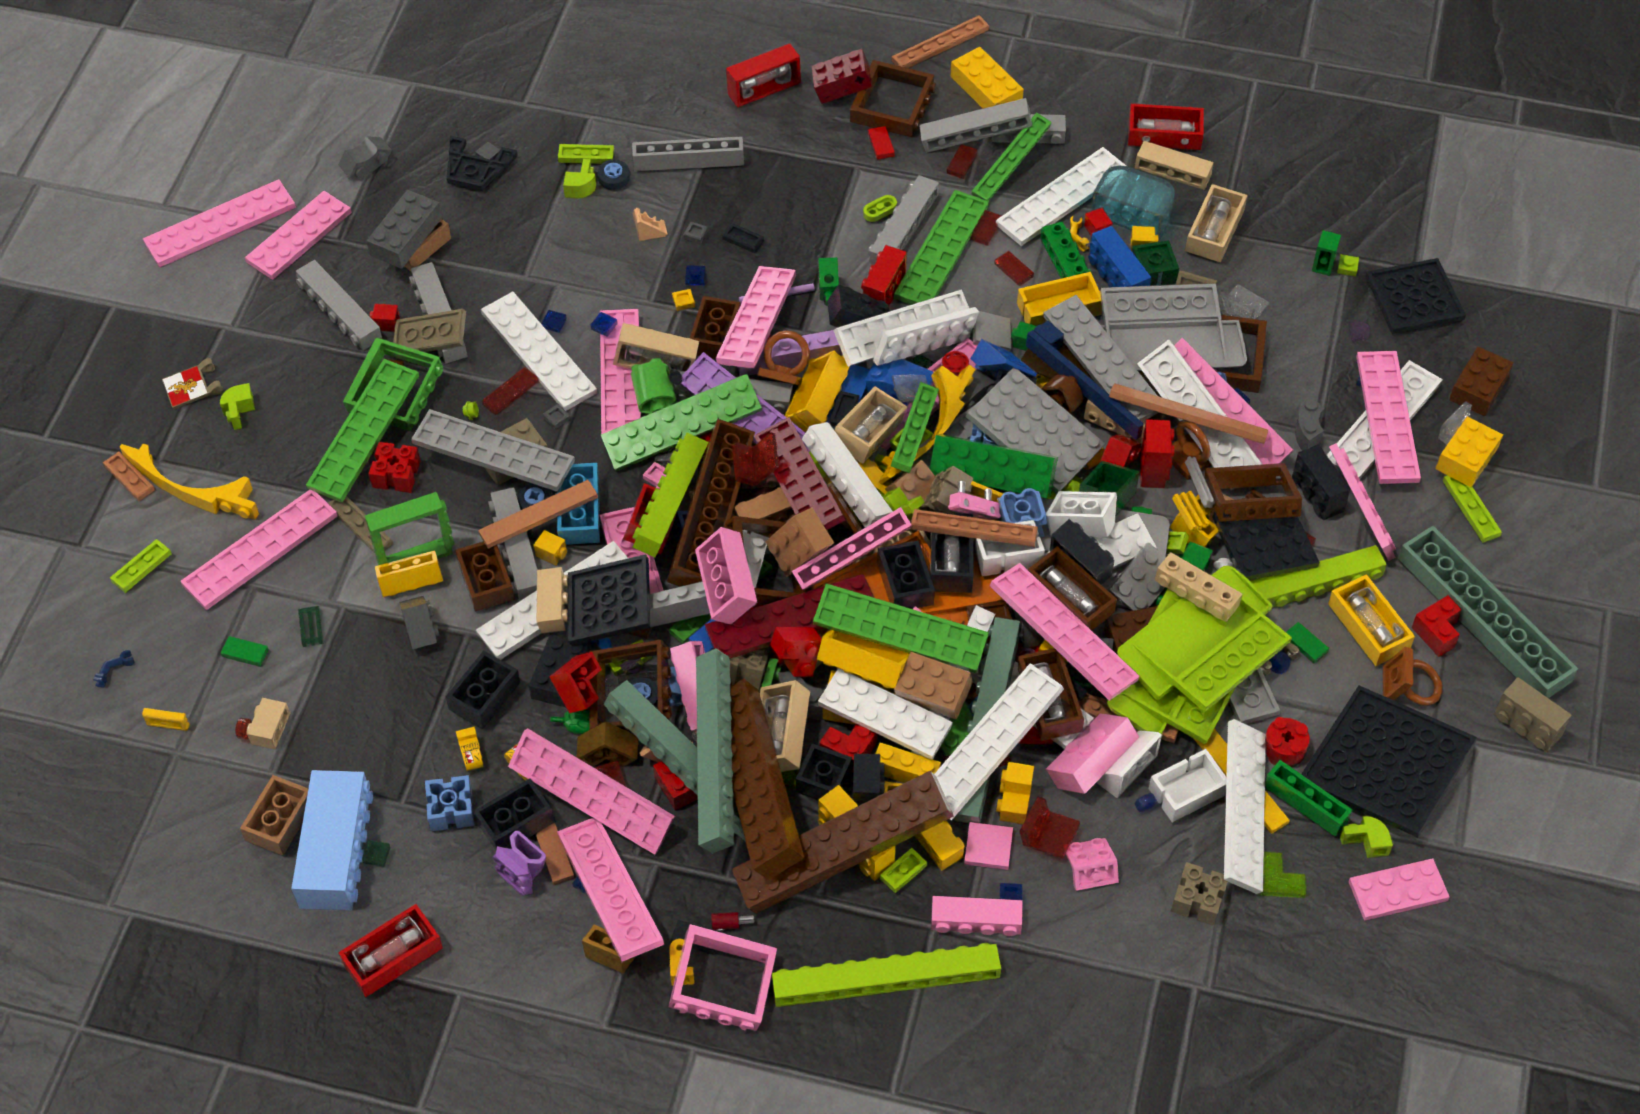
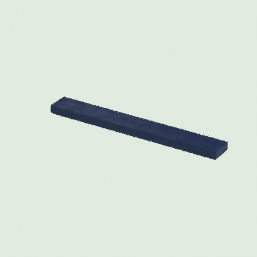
M1031 330L1027 333L1026 347L1059 375L1075 377L1077 384L1082 390V394L1134 439L1137 440L1141 437L1144 426L1143 422L1117 400L1110 398L1104 389L1035 331Z

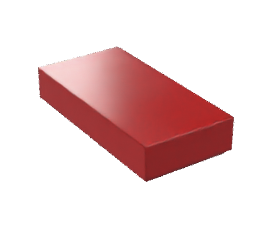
M886 126L868 129V136L877 160L895 157V151Z

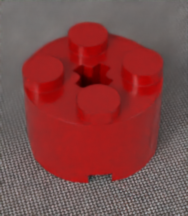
M1277 717L1269 725L1265 736V754L1268 760L1273 765H1276L1281 760L1290 767L1301 763L1310 741L1308 727L1304 723L1292 718Z

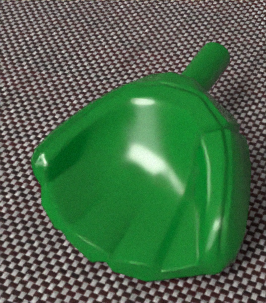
M589 709L573 713L567 711L563 717H550V722H561L571 733L582 735L590 730Z

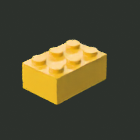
M1467 416L1442 451L1435 469L1472 487L1498 450L1503 434Z

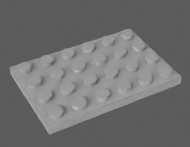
M1014 368L966 415V418L1000 446L1058 457L1052 488L1056 495L1105 445L1103 441L1029 378Z

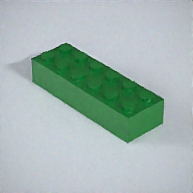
M938 434L935 437L930 470L936 476L940 472H945L946 469L955 466L973 477V481L981 485L1018 493L1031 488L1039 491L1041 497L1049 498L1052 493L1058 457Z

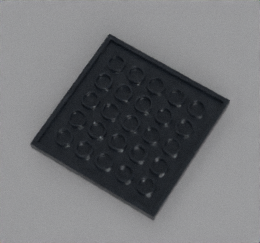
M1358 685L1301 775L1343 804L1418 838L1474 747L1477 737Z

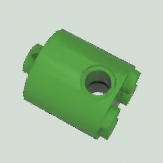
M655 358L648 363L636 364L631 367V379L640 413L649 415L677 403L673 383L669 380V367L661 359Z

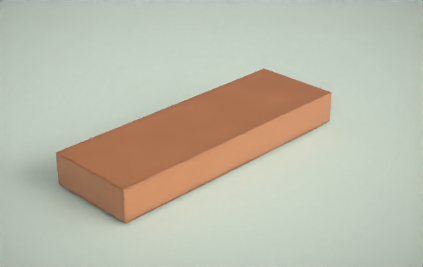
M117 452L103 462L104 467L138 502L155 491L154 486L120 452Z
M555 823L535 834L540 849L546 854L545 863L553 885L574 879L568 857L558 837Z

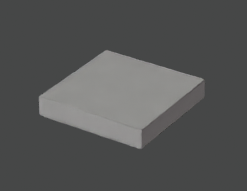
M979 311L973 327V344L978 345L980 340L984 339L1010 351V318Z

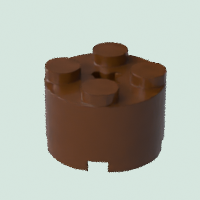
M1056 375L1041 388L1070 414L1084 401L1082 390L1073 376Z

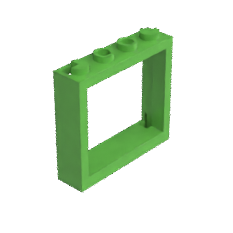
M375 338L343 403L346 410L351 412L375 374L384 354L428 367L429 370L406 416L395 415L390 424L411 431L419 420L421 410L427 404L429 394L435 388L438 376H441L443 372L440 357Z
M437 492L365 515L378 565L434 550L438 559L453 554L452 546L455 543L446 512V504L443 500L439 499ZM437 514L442 538L386 556L380 532Z

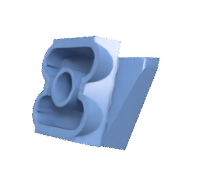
M1027 488L1021 494L1006 492L1002 497L997 498L999 514L1001 515L998 518L999 521L1018 523L1034 520L1036 527H1038V537L1045 536L1042 525L1047 524V518L1039 491Z

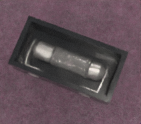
M945 513V514H952V515L973 517V514H965V513ZM931 532L930 577L935 592L972 593L973 538Z

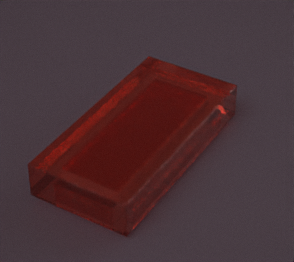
M961 144L947 168V174L964 179L978 154V150Z
M985 210L972 232L970 240L988 246L998 228L996 220L1002 215Z
M1007 251L994 261V264L1019 286L1034 277V272L1010 251Z

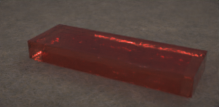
M524 367L482 400V405L497 415L539 382L538 377Z

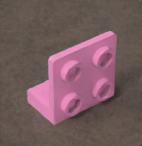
M1095 838L1081 843L1073 842L1070 845L1063 846L1064 852L1072 866L1073 884L1076 891L1119 883L1117 859L1105 838Z

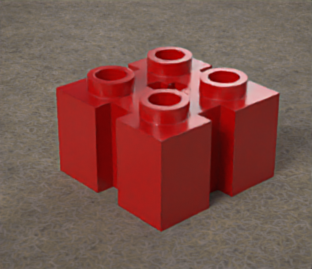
M379 442L375 452L376 461L372 462L369 471L372 488L388 490L389 486H394L395 491L411 493L415 482L413 473L417 474L421 462L418 447L402 445L398 449L392 443Z

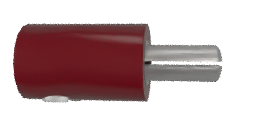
M738 912L711 914L712 930L739 929V924L754 923L753 915L738 916Z

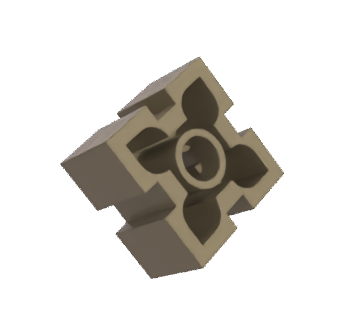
M955 466L946 469L945 472H940L935 476L930 487L931 491L926 496L921 510L938 513H959L948 509L950 495L958 493L959 481L966 482L965 493L969 494L972 489L973 477Z
M771 646L731 658L730 684L734 685L735 682H739L744 678L760 690L763 676L767 670Z
M1186 862L1171 912L1186 917L1189 916V913L1198 915V921L1214 926L1228 881L1224 880V874L1212 870L1211 875L1202 872L1203 867Z

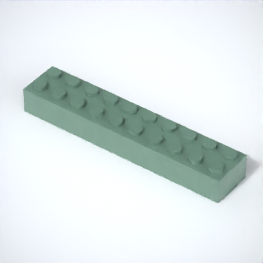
M1431 526L1402 545L1398 559L1438 600L1447 595L1450 596L1462 609L1458 620L1516 678L1519 677L1547 698H1550L1573 682L1578 668L1434 526Z

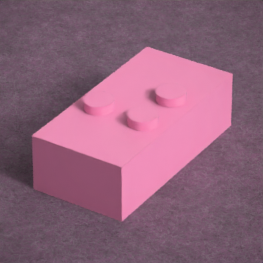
M720 527L697 547L695 551L711 619L732 624L757 603V598L740 532Z
M1100 713L1073 742L1065 747V750L1046 768V771L1058 789L1085 794L1139 738V735L1128 717Z

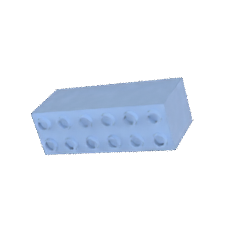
M311 771L291 888L299 909L352 910L353 903L357 902L358 890L356 889V884L361 880L359 864L364 860L362 845L367 841L365 826L370 821L368 806L373 802V791H370V782L366 780L364 772Z

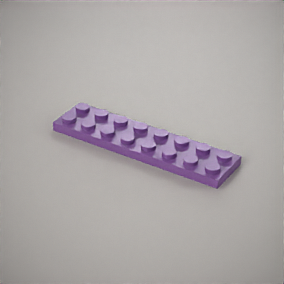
M703 352L682 375L680 385L692 395H697L736 377ZM757 394L756 396L762 411L732 423L754 431V435L786 419L784 415ZM793 423L802 439L805 432ZM754 437L752 442L760 448Z

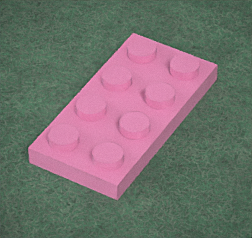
M1433 858L1351 877L1348 881L1364 921L1446 902L1450 898Z

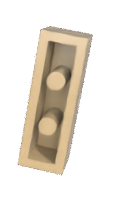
M562 567L537 570L536 622L541 633L566 630V622H568V610L566 609L568 604V592H566L568 575L564 574Z

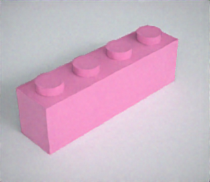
M690 641L670 648L671 661L675 666L676 680L680 686L681 699L686 709L687 723L691 731L697 730L696 657L705 653L702 641Z
M933 896L931 930H936L940 933L958 931L962 934L979 932L984 935H992L994 933L1006 936L1021 935L1022 900Z

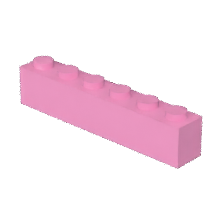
M900 507L792 572L803 591L912 528V525Z

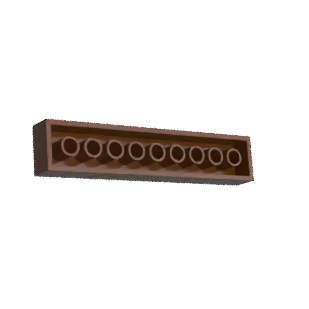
M717 418L667 578L668 583L682 587L703 582L695 549L720 527L725 528V523L730 520L754 438V431Z
M743 678L730 687L732 789L752 868L770 880L805 857L759 690Z
M928 771L799 835L805 858L770 880L753 870L751 860L733 868L732 871L747 908L757 914L954 817L937 777L931 771Z

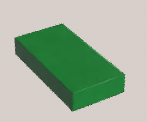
M1299 622L1286 631L1292 637L1290 643L1297 646L1299 651L1312 663H1316L1329 651L1328 646Z
M229 636L221 651V656L261 667L269 649L266 645Z

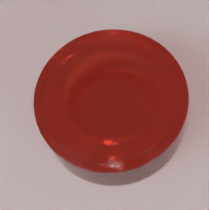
M240 718L237 721L235 733L238 739L247 740L249 738L246 731L249 723H252L251 719Z

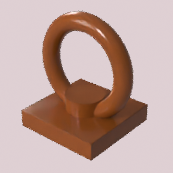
M786 330L774 334L767 341L764 348V360L768 369L759 368L758 375L799 385L802 378L796 375L805 369L810 357V350L806 340L794 331ZM781 339H793L801 347L802 358L794 368L776 365L772 360V348Z
M1181 420L1176 427L1178 440L1172 443L1174 445L1172 465L1189 480L1191 476L1185 464L1187 457H1195L1201 471L1212 465L1208 460L1211 451L1203 431L1195 423ZM1184 428L1190 429L1196 435L1201 444L1202 451L1190 434H1184Z
M1404 647L1383 665V696L1395 700L1404 693L1409 700L1423 706L1433 705L1441 698L1443 686L1440 676L1428 663L1413 659L1412 648ZM1413 668L1423 670L1431 678L1434 692L1430 697H1421L1411 690L1410 687L1413 686Z

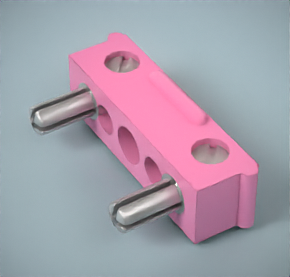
M959 481L958 493L950 495L949 510L973 514V517L987 520L1001 517L999 514V503L991 501L992 490L989 488L985 489L983 499L966 494V482Z

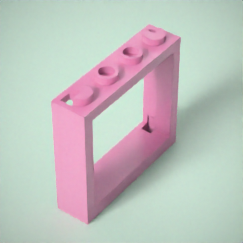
M690 924L685 935L668 1007L680 1010L679 1013L688 1012L695 1014L700 1019L710 1018L717 1020L722 1025L732 1024L739 1026L744 1031L746 1029L757 1031L762 1021L777 948ZM692 944L765 963L755 1014L681 995Z

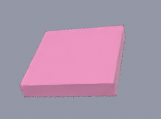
M970 822L964 864L1008 870L1013 827Z

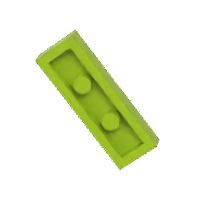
M559 144L558 163H582L583 159H590L591 163L602 164L608 160H614V145Z
M156 539L110 577L111 582L126 593L172 555L170 549Z

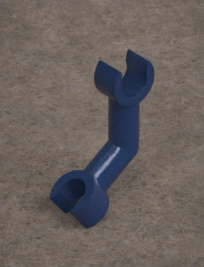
M125 650L119 657L105 661L99 673H96L93 681H97L95 686L105 687L110 668L122 664L125 666L134 664L133 657L125 659L132 656L131 651Z

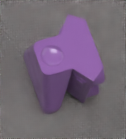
M515 831L510 836L512 849L497 846L496 854L492 857L497 864L495 869L500 877L521 895L533 894L532 880L541 873L546 861V854L520 831Z

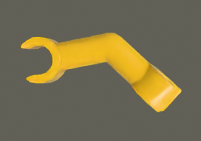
M1072 216L1070 218L1071 238L1077 243L1078 248L1084 252L1089 249L1086 245L1089 243V240L1077 235L1078 229L1082 227V217L1079 222H1074Z

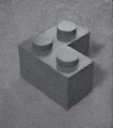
M424 596L399 602L412 649L437 643L436 637L439 636L437 625H432L430 617L434 616L430 601H425Z

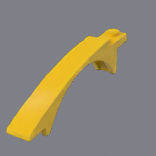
M971 365L964 368L958 377L944 366L939 367L931 375L936 388L939 389V419L933 436L925 446L918 448L915 460L931 448L935 442L936 435L943 434L949 428L965 403L961 401L965 395L963 390L973 381L974 377L972 375L976 370ZM896 451L890 452L889 456H885L881 461L887 466L879 480L881 484L902 471L891 467Z
M123 444L120 445L123 456L143 476L182 501L213 514H217L219 509L228 513L238 514L243 518L256 520L259 511L256 502L247 500L253 490L249 478L243 476L234 482L213 488L181 486L166 479L157 471L153 465V456L149 453L148 445L142 444L140 449Z

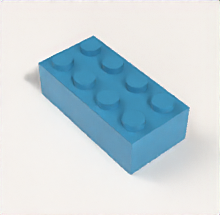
M597 463L573 464L557 492L558 494L589 480L598 494L597 499L557 517L558 536L565 539L566 545L600 543L599 473Z

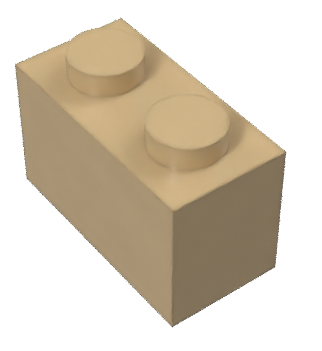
M262 698L260 705H257L255 708L254 719L252 723H249L246 731L252 745L276 749L290 716L287 703Z

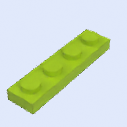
M1448 475L1444 476L1443 483L1482 543L1500 537L1502 531L1474 488Z

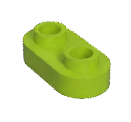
M884 195L868 203L863 208V217L867 221L875 222L893 213L897 206L896 198L891 195Z

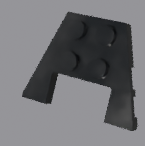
M450 136L447 182L483 191L517 158V150L501 147L496 159L490 160L462 153L467 144L466 139Z

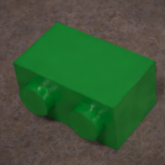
M1322 231L1312 272L1330 276L1341 235Z

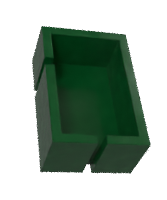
M1101 461L1095 470L1080 484L1079 492L1116 493V517L1136 494L1140 472Z

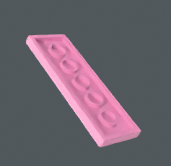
M323 191L245 257L246 263L274 280L352 213L351 208Z
M1337 443L1330 446L1329 448L1387 560L1390 561L1396 558L1393 553L1396 547L1351 464L1344 448L1339 449Z
M634 507L600 514V522L607 545L614 541L628 558L646 554L632 548L633 543L623 540ZM646 554L649 558L650 594L664 591L654 557Z

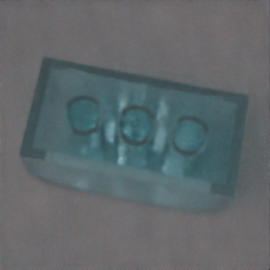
M1113 166L1104 172L1094 190L1091 211L1103 208L1114 225L1131 231L1132 226L1155 227V235H1158V240L1160 241L1171 220L1175 190L1168 181L1127 166Z

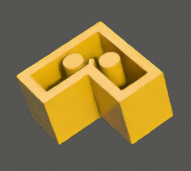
M1197 495L1195 498L1208 518L1214 508H1205L1199 495ZM1180 512L1169 527L1174 532H1186L1189 535L1188 544L1193 542L1206 548L1212 543L1219 532L1217 526L1209 519L1210 524L1208 527L1190 531Z
M1008 762L1007 770H1002L999 793H1003V798L998 799L996 812H1000L999 821L1025 825L1034 766Z

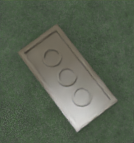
M457 309L396 320L393 343L422 352L463 346L466 311L464 309Z

